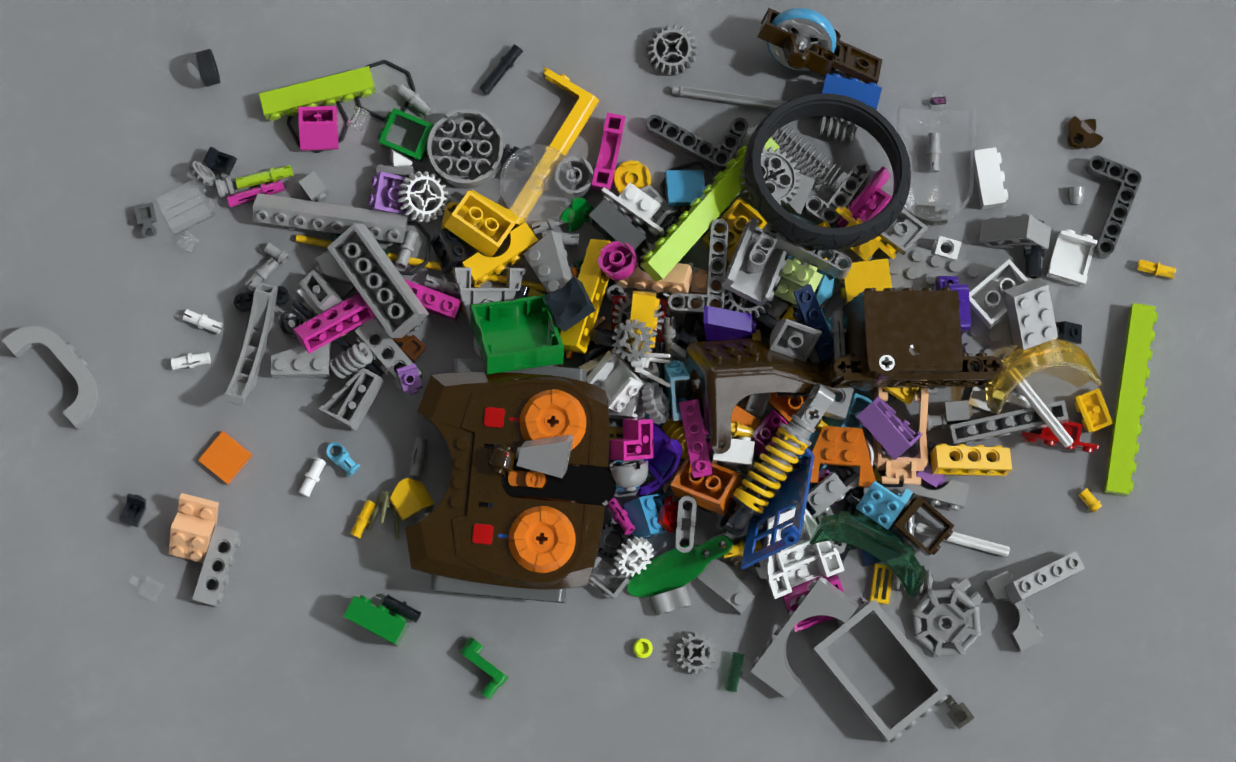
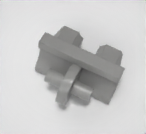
M963 578L958 582H953L949 587L951 589L959 588L967 596L964 591L971 584L966 578ZM977 591L968 597L976 605L980 604L983 600ZM957 599L955 604L964 610L965 608Z

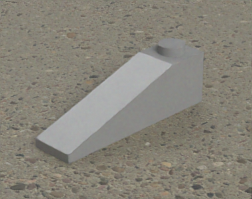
M717 559L710 562L706 569L697 577L700 582L740 615L765 586L750 572Z

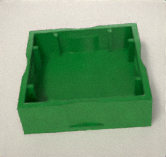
M546 295L471 305L470 322L487 374L563 364L564 345L558 328L553 322L552 312L544 300Z

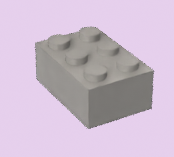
M1037 278L1003 291L1012 339L1015 345L1025 350L1058 338L1050 290L1047 283Z

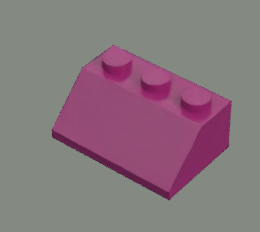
M837 574L830 577L821 575L844 593ZM814 579L792 587L791 593L782 596L788 614L791 610H797L799 607L797 602L803 594L806 596L811 590L808 587ZM826 615L812 616L800 621L793 629L797 632L834 619V617Z

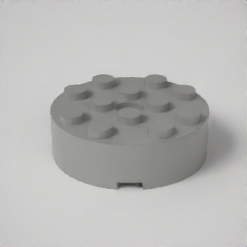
M460 109L446 114V116L435 123L428 137L427 150L432 168L444 182L458 188H474L487 183L497 174L502 165L504 143L500 129L490 117L476 110ZM464 145L471 146L470 150L466 152L462 151L461 147Z

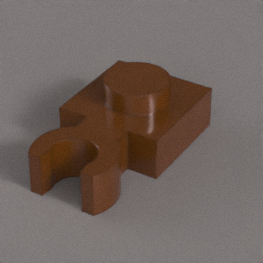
M407 334L401 339L393 338L396 343L403 344L400 349L414 362L427 349V346L414 335L410 338L407 337Z

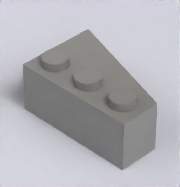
M555 231L549 232L524 253L527 261L549 294L560 290L573 278L571 267H569L566 258L568 255L566 250H564L562 233Z

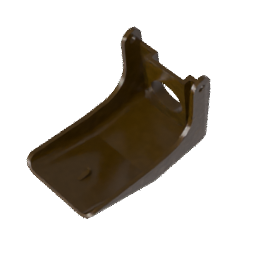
M755 339L694 342L687 346L686 370L690 375V379H687V401L698 399L701 416H704L705 429L711 435V448L717 454L727 452L731 446V415L736 404L744 397L751 394L771 392L810 393L812 388L818 383L833 393L837 391V388H833V383L827 382L824 378V370L827 367L821 360L818 364L812 363L810 358H807L806 362L770 350L769 343Z

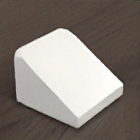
M390 148V161L393 166L412 165L409 157Z

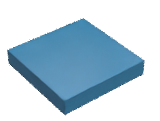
M666 170L668 206H690L696 198H700L703 195L702 191L705 188L703 170Z

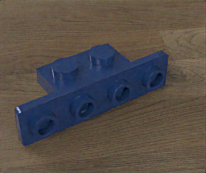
M807 284L793 292L797 304L792 306L794 311L793 317L797 323L821 331L822 334L814 347L819 359L824 361L834 356V343L811 284Z

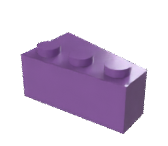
M877 397L857 415L860 424L872 433V437L885 448V452L896 460L923 434L920 431L915 433L908 427L910 423L907 420L902 422L895 416L896 411L880 397Z

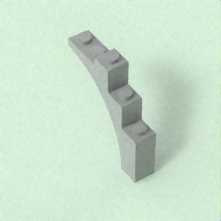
M259 282L254 291L245 340L234 375L225 393L224 401L243 405L249 393L253 392L257 385L260 363L266 351L267 336L273 326L277 286Z

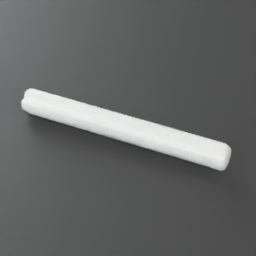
M1013 368L1008 371L1007 376L1063 446H1070L1073 443L1071 436L1018 370Z
M917 523L915 532L935 538L942 528ZM953 532L947 540H944L1007 557L1010 551L1008 546Z

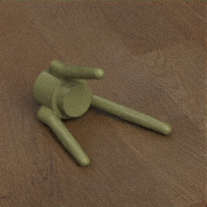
M381 491L380 497H377L376 507L367 530H371L379 507L382 508L380 523H384L386 509H392L393 506L389 500L392 492ZM393 506L396 539H399L398 513Z

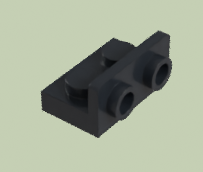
M440 229L431 240L432 248L443 274L450 273L457 263L468 259L460 237L450 230Z

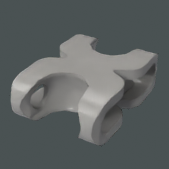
M691 496L682 497L678 506L675 544L677 550L682 553L690 552L695 541L697 504L696 500ZM686 503L693 505L690 511L683 509ZM686 539L690 544L688 547L683 548L680 546V543Z

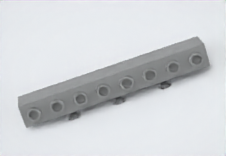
M260 193L257 194L253 204V221L286 226V229L289 231L303 228L323 231L325 236L331 237L335 233L342 234L354 223L365 224L375 239L403 243L407 232L408 216L404 214Z

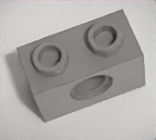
M314 270L300 282L315 304L323 311L343 302L325 277Z

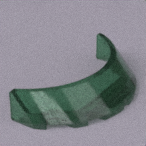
M840 511L839 514L830 516L827 514L822 517L809 543L814 545L824 541H837L851 544L869 552L895 573L911 598L915 596L924 583L925 567L924 565L921 566L915 557V550L911 545H905L899 539L900 535L891 528L887 530L866 515H849L847 511Z

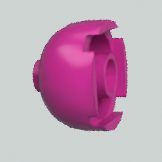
M614 241L607 244L600 251L601 255L598 258V264L601 271L608 278L624 280L634 273L637 267V256L629 243L624 244Z

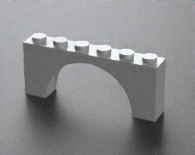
M822 576L819 580L814 579L808 587L811 590L807 596L803 594L798 600L797 604L799 607L797 610H791L785 619L788 622L784 627L782 625L778 627L774 633L776 638L773 642L769 640L763 647L765 653L762 657L757 655L751 663L754 667L750 672L787 700L802 682L792 671L786 655L787 639L793 627L800 621L817 615L831 616L846 623L859 606L857 602Z

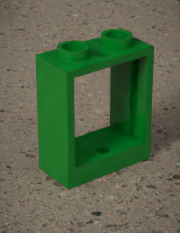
M393 108L392 112L389 111L386 116L385 122L387 124L385 128H381L378 134L379 144L388 149L392 148L422 163L427 152L428 137L434 125ZM397 116L426 128L415 152L387 141Z

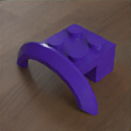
M653 424V458L644 459V462L648 461V468L656 480L644 487H640L637 495L649 494L664 485L675 472L681 459L682 445L675 439H669L660 425Z

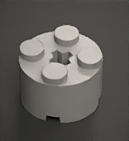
M576 156L563 159L558 164L555 173L557 188L570 199L586 195L592 188L593 169L590 163ZM571 175L578 176V179H571Z

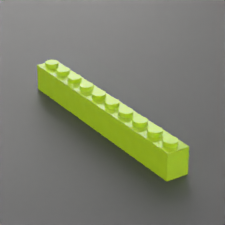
M771 137L764 146L766 151L771 146L773 152L780 148ZM747 146L741 147L737 152L738 156L735 159L732 158L725 165L727 168L724 172L721 171L714 177L715 182L703 189V195L700 198H696L690 204L691 209L683 212L679 216L680 221L677 224H673L667 230L668 234L666 237L660 238L655 243L656 248L645 254L643 257L644 261L640 266L655 282L667 276L745 188V186L741 185L745 180L739 178V176L744 173L740 168L744 166L743 161H745Z
M1132 303L1129 307L1103 493L1126 497L1134 488V481H1131L1132 473H1135L1137 462H1134V457L1139 451L1137 436H1140L1142 431V424H1139L1145 410L1142 401L1147 395L1145 379L1148 380L1150 368H1147L1148 361H1151L1153 350L1150 349V344L1154 342L1155 331L1152 330L1153 323L1156 324L1158 312H1155L1156 306Z

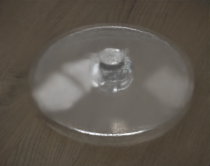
M529 145L517 150L505 162L500 175V191L506 205L519 217L530 221H546L560 215L571 204L576 191V175L568 158L559 150L547 145Z

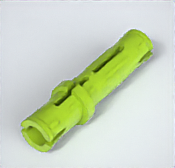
M287 165L280 168L272 167L264 172L235 179L237 188L240 190L267 182H276L283 178L293 177L294 175L292 166Z

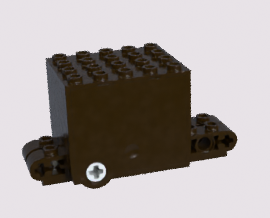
M866 288L842 307V311H844V328H846V355L837 359L824 370V378L827 382L833 383V388H858L862 391H870L875 387H983L995 380V376L1002 372L1003 362L998 357L987 356V353L975 354V356H968L967 353H962L958 291H952L951 288H941L940 291H933V288H922L921 291H914V288H904L902 291H895V288H885L883 291H876V288Z

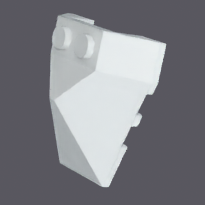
M796 507L780 513L779 524L793 518ZM805 509L800 540L767 557L768 583L774 599L791 593L792 587L821 575L830 577L844 571L839 552L836 548H832L828 537L821 531L807 509ZM775 516L767 519V530L773 528ZM785 527L777 530L775 542L781 540V531ZM771 534L767 535V546L770 545Z

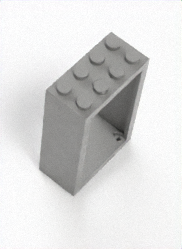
M875 599L811 650L884 742L890 741L892 743L902 736L901 731L904 728L906 730L912 728L918 723L915 719L919 716L923 718L933 710L931 706L934 704L936 706L940 705L948 698L946 694L950 692ZM868 614L871 616L876 614L935 686L932 690L934 694L893 727L885 725L827 653L829 651L827 647Z

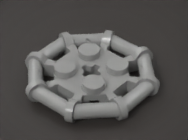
M959 588L946 590L930 589L922 601L911 611L915 632L913 637L934 653L936 657L958 654L963 656L975 640L982 636L983 632L981 631L979 614L980 606L965 596ZM952 597L950 603H939L938 598ZM957 599L968 607L966 611H963L955 604ZM932 601L934 608L929 613L924 612L923 610ZM971 614L973 628L967 627L966 616ZM921 618H925L927 621V629L923 631ZM949 618L951 620L950 623L952 624V626L949 627L947 625L946 627H944L942 625V619ZM965 632L970 634L968 638L961 644L959 638ZM930 634L938 641L937 646L925 636ZM954 642L955 647L942 648V644Z

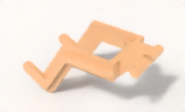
M882 387L872 389L873 400L880 397L883 401H888V392H883ZM922 387L920 392L914 393V402H919L918 431L923 434L918 439L917 456L898 457L896 460L893 457H887L882 453L880 442H877L872 437L873 464L877 467V470H885V476L881 478L882 484H899V480H903V484L921 485V477L916 476V471H924V468L928 465L926 430L929 393L927 387Z

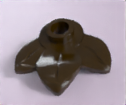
M1074 116L1069 121L1068 131L1070 134L1067 141L1071 148H1094L1102 142L1103 137L1095 133L1096 119H1087L1081 122L1078 117ZM1074 138H1079L1080 143H1075Z

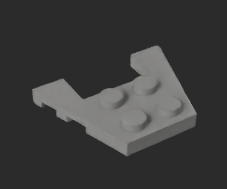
M453 267L454 277L468 325H471V305L515 300L516 294L522 285L521 281L526 273V268L508 267L507 287H471L472 268Z

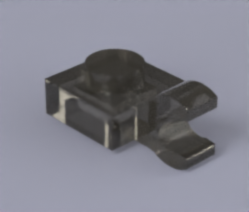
M948 694V698L944 702L951 711L947 715L959 730L975 717L963 702L958 705L953 697Z

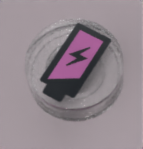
M941 92L932 93L928 99L929 108L935 112L944 110L947 105V97Z

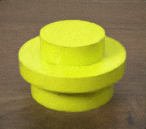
M639 639L633 646V651L639 658H647L653 650L651 642L647 639Z

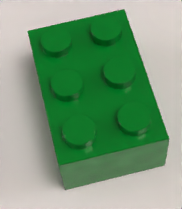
M360 595L359 598L354 596L343 617L399 646L409 627L406 623L407 620L396 613L394 616L388 614L390 611L379 604L376 607L371 605L372 601L363 595Z

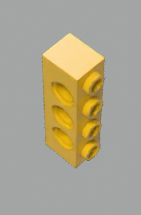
M938 444L930 452L932 474L1006 476L1012 470L1010 448H1003L1001 445L992 447L975 445L970 447L965 444H958L956 446Z

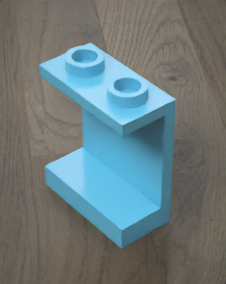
M671 361L670 364H664L665 382L671 385L670 387L666 386V397L670 401V404H668L670 407L669 413L673 421L682 420L679 403L687 400L685 397L676 399L674 381L690 379V375L683 362Z

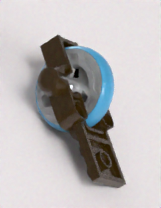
M768 8L761 20V27L757 37L767 41L770 54L779 64L791 70H812L821 75H826L830 70L834 71L837 69L848 76L862 80L866 84L869 82L878 83L882 59L841 41L840 33L833 28L825 16L806 8H793L782 13Z

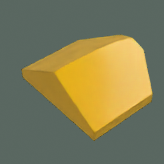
M411 478L398 482L389 498L402 521L412 517L420 510L435 504L423 483Z

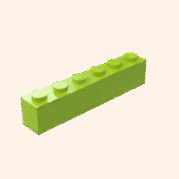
M367 66L259 93L266 120L274 121L284 115H297L298 107L333 106L337 101L350 102L357 96L362 98L370 97L373 95L372 93H376L370 67Z

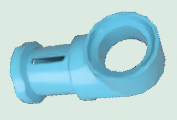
M333 442L328 445L326 450L328 457L337 466L340 465L347 473L346 476L348 478L361 467L360 464H356L349 456L350 453L341 444ZM333 446H338L341 449V453L334 457L330 454V449Z

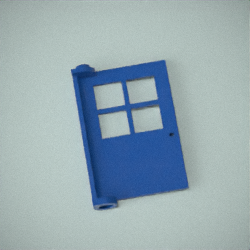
M808 447L804 450L805 453L803 455L796 454L799 459L796 464L801 466V468L787 474L785 481L778 480L781 487L778 490L773 489L775 493L773 498L766 497L769 504L766 507L762 506L764 508L763 515L759 517L754 514L749 521L741 562L742 569L800 540L814 464V454ZM807 456L809 459L807 461L801 460L800 457ZM796 505L794 517L779 524L780 513ZM775 516L773 528L757 535L759 526L765 524L768 518ZM785 527L781 531V540L775 542L777 530ZM771 534L770 545L754 553L756 541Z

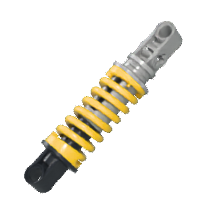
M819 383L816 384L797 413L791 416L792 420H790V423L780 424L776 433L779 438L775 436L771 438L772 442L775 443L774 446L766 445L765 449L769 453L767 455L760 454L759 457L763 460L761 464L758 462L753 464L759 470L758 474L748 471V476L753 481L742 480V484L747 487V490L744 491V488L739 486L731 494L735 502L720 522L721 528L735 537H739L754 514L759 517L763 515L764 508L762 506L766 507L769 504L766 497L773 498L775 496L773 489L778 490L781 487L778 480L785 481L787 478L785 472L793 470L790 463H798L799 459L796 454L803 455L805 453L804 450L812 444L808 437L811 433H814L816 430L815 426L834 402L836 395Z

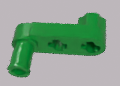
M470 636L459 653L490 675V681L480 693L491 700L494 693L500 686L502 687L509 677L479 655L484 646Z

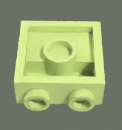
M793 257L792 260L786 259V265L779 273L782 279L774 295L796 305L797 301L793 292L807 284H811L815 292L823 275L816 272L817 267L809 263L804 266L803 261Z

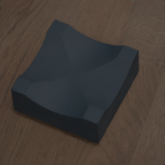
M575 276L563 288L544 297L546 304L553 314L556 325L564 332L596 311L583 283Z

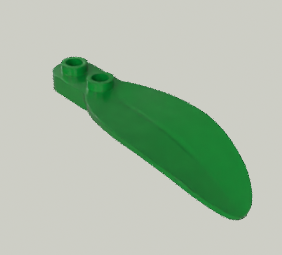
M720 535L701 545H693L692 550L687 553H682L677 548L665 552L653 559L651 564H646V570L642 568L640 574L636 572L630 579L627 590L635 597H651L681 588L697 578L710 562L728 554L732 550L733 542L730 537ZM722 541L726 543L725 548L721 546ZM706 549L709 551V556L705 555Z

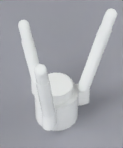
M646 353L647 358L641 357V361H635V359L631 361V366L635 367V372L642 373L667 387L671 386L664 380L643 370L648 368L650 362L670 364V360L660 359L670 358V354Z

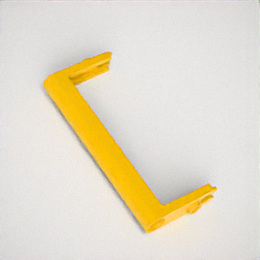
M545 67L543 69L544 78L577 98L578 101L510 209H506L476 191L471 190L472 193L516 223L514 225L516 227H519L526 221L554 176L558 164L565 158L600 102L597 97L570 82V78L566 75H558Z

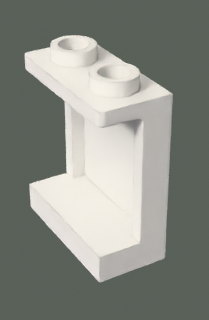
M1070 229L1060 230L1046 277L1083 287L1087 281V273L1097 240H1094L1093 236L1087 234L1077 235L1075 231Z
M611 351L606 353L586 378L587 383L606 390L608 408L619 413L643 386V382L625 360L621 359L620 355Z

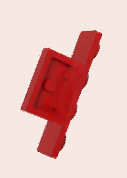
M1074 422L1061 424L1073 439V443L1070 446H1063V448L1074 450L1075 447H1078L1087 453L1098 451L1099 445L1080 442L1083 424ZM1049 427L1042 428L1041 435L1024 431L1021 434V437L1025 438L1024 441L1036 443V440L1044 441V445L1055 446V444L1063 445Z

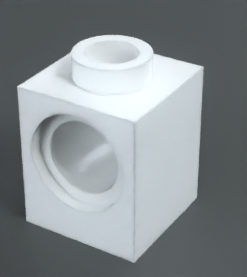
M939 236L937 241L934 240L931 251H935V255L957 260L962 242ZM946 245L950 248V252L943 253L940 247Z

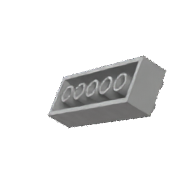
M354 223L327 247L391 338H402L429 315L365 224Z

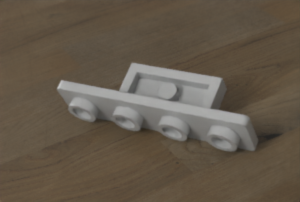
M831 472L808 492L807 502L812 507L809 513L816 521L815 518L820 514L826 513L831 508L830 505L835 501L842 500L849 489L856 488L859 485L860 474L854 473L842 483L835 472Z

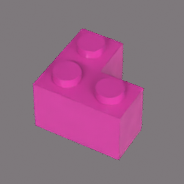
M623 419V439H612L609 441V459L627 461L653 458V419Z

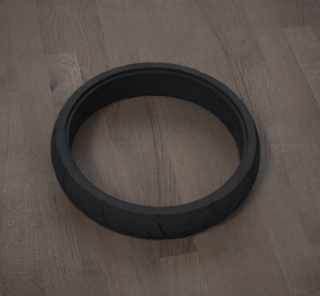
M820 93L789 100L772 110L761 121L752 134L747 146L744 163L745 181L755 208L770 226H773L772 228L804 246L825 250H839L856 247L875 239L885 232L898 218L906 204L910 191L911 165L908 152L900 135L892 124L878 111L851 97ZM830 116L852 122L872 135L887 154L894 178L892 198L877 215L858 225L843 228H827L804 222L781 207L766 186L761 169V153L766 142L781 127L800 118Z

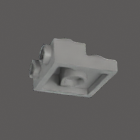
M903 209L894 223L880 235L882 238L880 241L885 245L889 243L898 252L905 255L927 231L928 227Z

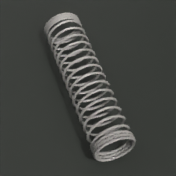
M787 125V126L785 127V129L781 132V134H780L777 138L774 139V141H776V143H778L779 139L781 138V136L783 135V133L787 130V128L789 127V125ZM792 129L788 133V135L779 144H777L778 146L781 144L780 150L785 149V151H787L788 147L796 138L798 133H796L795 136L790 140V142L782 148L786 139L793 132ZM801 137L798 140V142L789 151L786 152V154L790 152L789 157H791L794 149L796 148L798 143L803 139V137ZM805 141L804 144L799 148V150L792 155V157L795 156L794 162L800 159L799 165L804 164L803 169H807L809 167L808 173L814 171L813 177H816L819 174L818 181L823 179L822 184H826L829 181L827 188H830L831 192L835 193L848 174L844 171L835 180V182H833L830 185L835 175L841 169L839 167L837 171L826 182H824L829 173L831 172V170L836 165V163L827 171V173H825L820 178L825 168L831 162V160H829L827 164L817 174H815L821 163L825 160L826 156H824V158L810 171L813 164L822 154V152H820L817 155V157L807 167H805L809 159L817 150V148H815L814 151L808 156V158H806L801 163L802 159L804 158L808 150L812 147L811 144L808 147V149L798 159H796L802 148L808 142Z

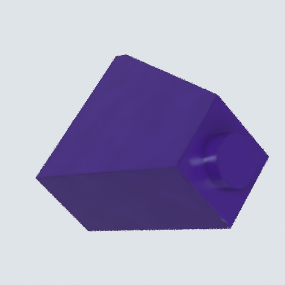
M704 306L706 340L753 339V333H756V322H753L752 314Z

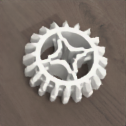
M418 171L416 175L412 173L409 175V178L403 180L405 184L399 186L402 191L398 192V195L402 196V198L398 199V202H403L404 205L400 209H407L405 212L406 216L412 214L411 220L418 218V222H422L423 219L425 222H429L430 219L435 220L437 215L441 216L443 214L442 210L447 208L444 203H447L449 199L444 197L448 194V191H443L446 185L439 184L441 178L435 180V174H431L429 177L428 171H425L423 175L421 171ZM415 183H421L418 191L410 192ZM430 187L434 190L435 194L430 191ZM422 193L426 196L425 200H422L420 197ZM411 200H414L416 202L417 208L413 205ZM436 202L431 211H425L428 203Z

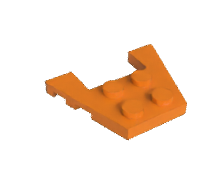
M823 426L812 451L814 454V464L810 484H818L820 464L860 467L859 487L870 488L876 480L863 429Z

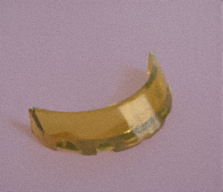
M1055 338L1025 350L1020 347L1015 348L1012 354L1006 359L1003 358L1001 360L1003 362L1002 372L995 376V380L987 384L985 391L987 407L995 414H999L1008 396L1018 384L1030 375L1046 368L1058 366L1076 368L1087 373L1089 379L1098 386L1103 384L1092 360L1081 348L1069 341Z

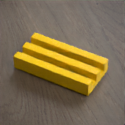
M874 564L869 602L875 599L879 604L889 605L894 566ZM878 568H881L878 597L874 598ZM889 569L885 600L881 598L885 570Z

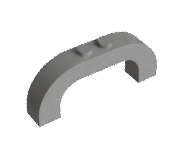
M38 326L20 328L2 340L17 358L35 346L49 348L78 384L76 400L63 413L77 429L82 427L91 418L98 402L97 383L92 373L86 367L88 365L87 361L82 356L77 357L74 353L76 349L69 341L66 343L53 331Z

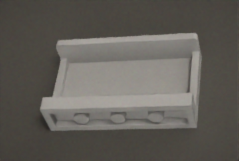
M752 217L744 227L721 287L762 307L767 301L770 302L775 293L772 291L773 287H776L781 276L778 274L784 269L787 262L784 259L789 254L787 251L775 247L761 272L751 273L746 268L748 257L763 229L757 227L759 220Z

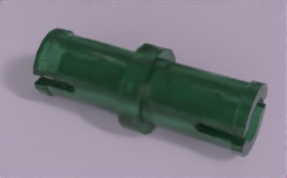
M733 652L731 666L727 670L729 675L725 690L737 692L740 675L743 674L741 670L745 654Z

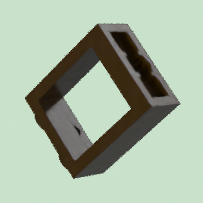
M920 495L915 496L891 525L925 556L935 555L941 548L939 544L943 539L947 540L952 535V528L954 527L948 519ZM919 507L943 526L927 547L903 528Z

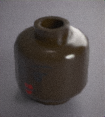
M505 445L493 448L488 461V465L493 468V473L503 475L512 471L516 461L514 449Z

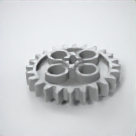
M771 146L767 151L763 147L761 153L763 178L765 179L780 170H784V173L765 182L774 199L780 206L781 204L784 206L788 203L787 201L790 202L793 196L798 193L795 189H798L800 185L796 182L801 180V177L796 176V174L800 170L794 169L797 163L790 162L792 156L789 158L785 157L786 151L780 154L779 148L773 152ZM770 162L775 163L776 169L771 166ZM743 166L740 170L744 173L739 178L745 180V169ZM780 178L784 179L786 185L781 184ZM743 181L741 185L746 186V181Z

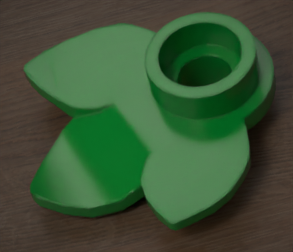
M577 197L571 201V207H567L562 212L560 218L564 222L570 223L569 232L576 231L581 228L584 222H589V214L594 209L585 199Z

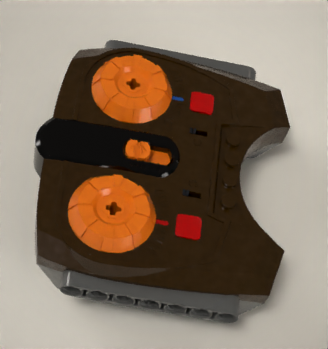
M454 358L452 373L433 374L430 376L417 413L433 424L446 440L451 454L452 474L448 490L435 510L421 521L405 528L411 569L432 575L430 591L565 603L567 589L588 586L599 550L604 512L615 498L616 481L609 469L610 428L606 390L586 383L587 370L543 366L487 374L483 360ZM564 435L574 436L567 471L563 478L517 466V458L512 471L503 475L493 473V468L488 465L493 448L499 447V445H505L514 449L513 452L516 454L517 448L521 447L525 441Z

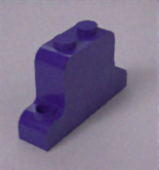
M957 276L935 277L936 291H940L941 288H951L952 291H958L962 338V334L967 332L971 326L969 287L967 284H959Z

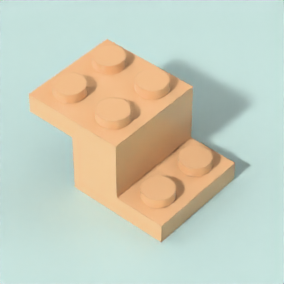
M181 493L178 513L170 530L169 555L204 563L215 525H217L219 502Z

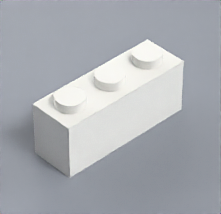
M996 147L974 150L972 161L981 210L1003 207L1006 200H1008V192L1003 187L1005 175L1004 171L1000 170L999 164L1002 163L1000 152L997 153Z

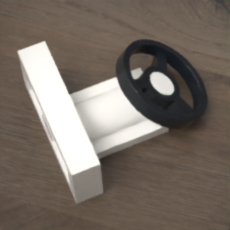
M303 287L297 291L304 300L302 305L317 316L325 312L315 304ZM297 309L288 310L280 316L279 324L284 334L295 337L294 328L307 322L308 319ZM286 313H291L288 315L289 319L284 318ZM283 322L287 323V326L293 330L294 334L289 333L285 329Z

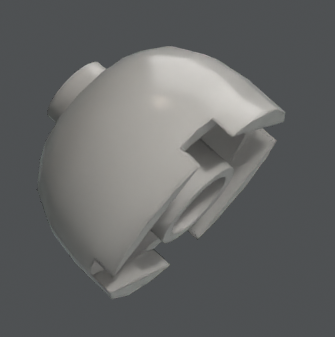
M644 459L623 461L620 464H617V460L610 462V477L616 485L624 487L625 491L636 490V486L642 485L648 476V461L644 462Z

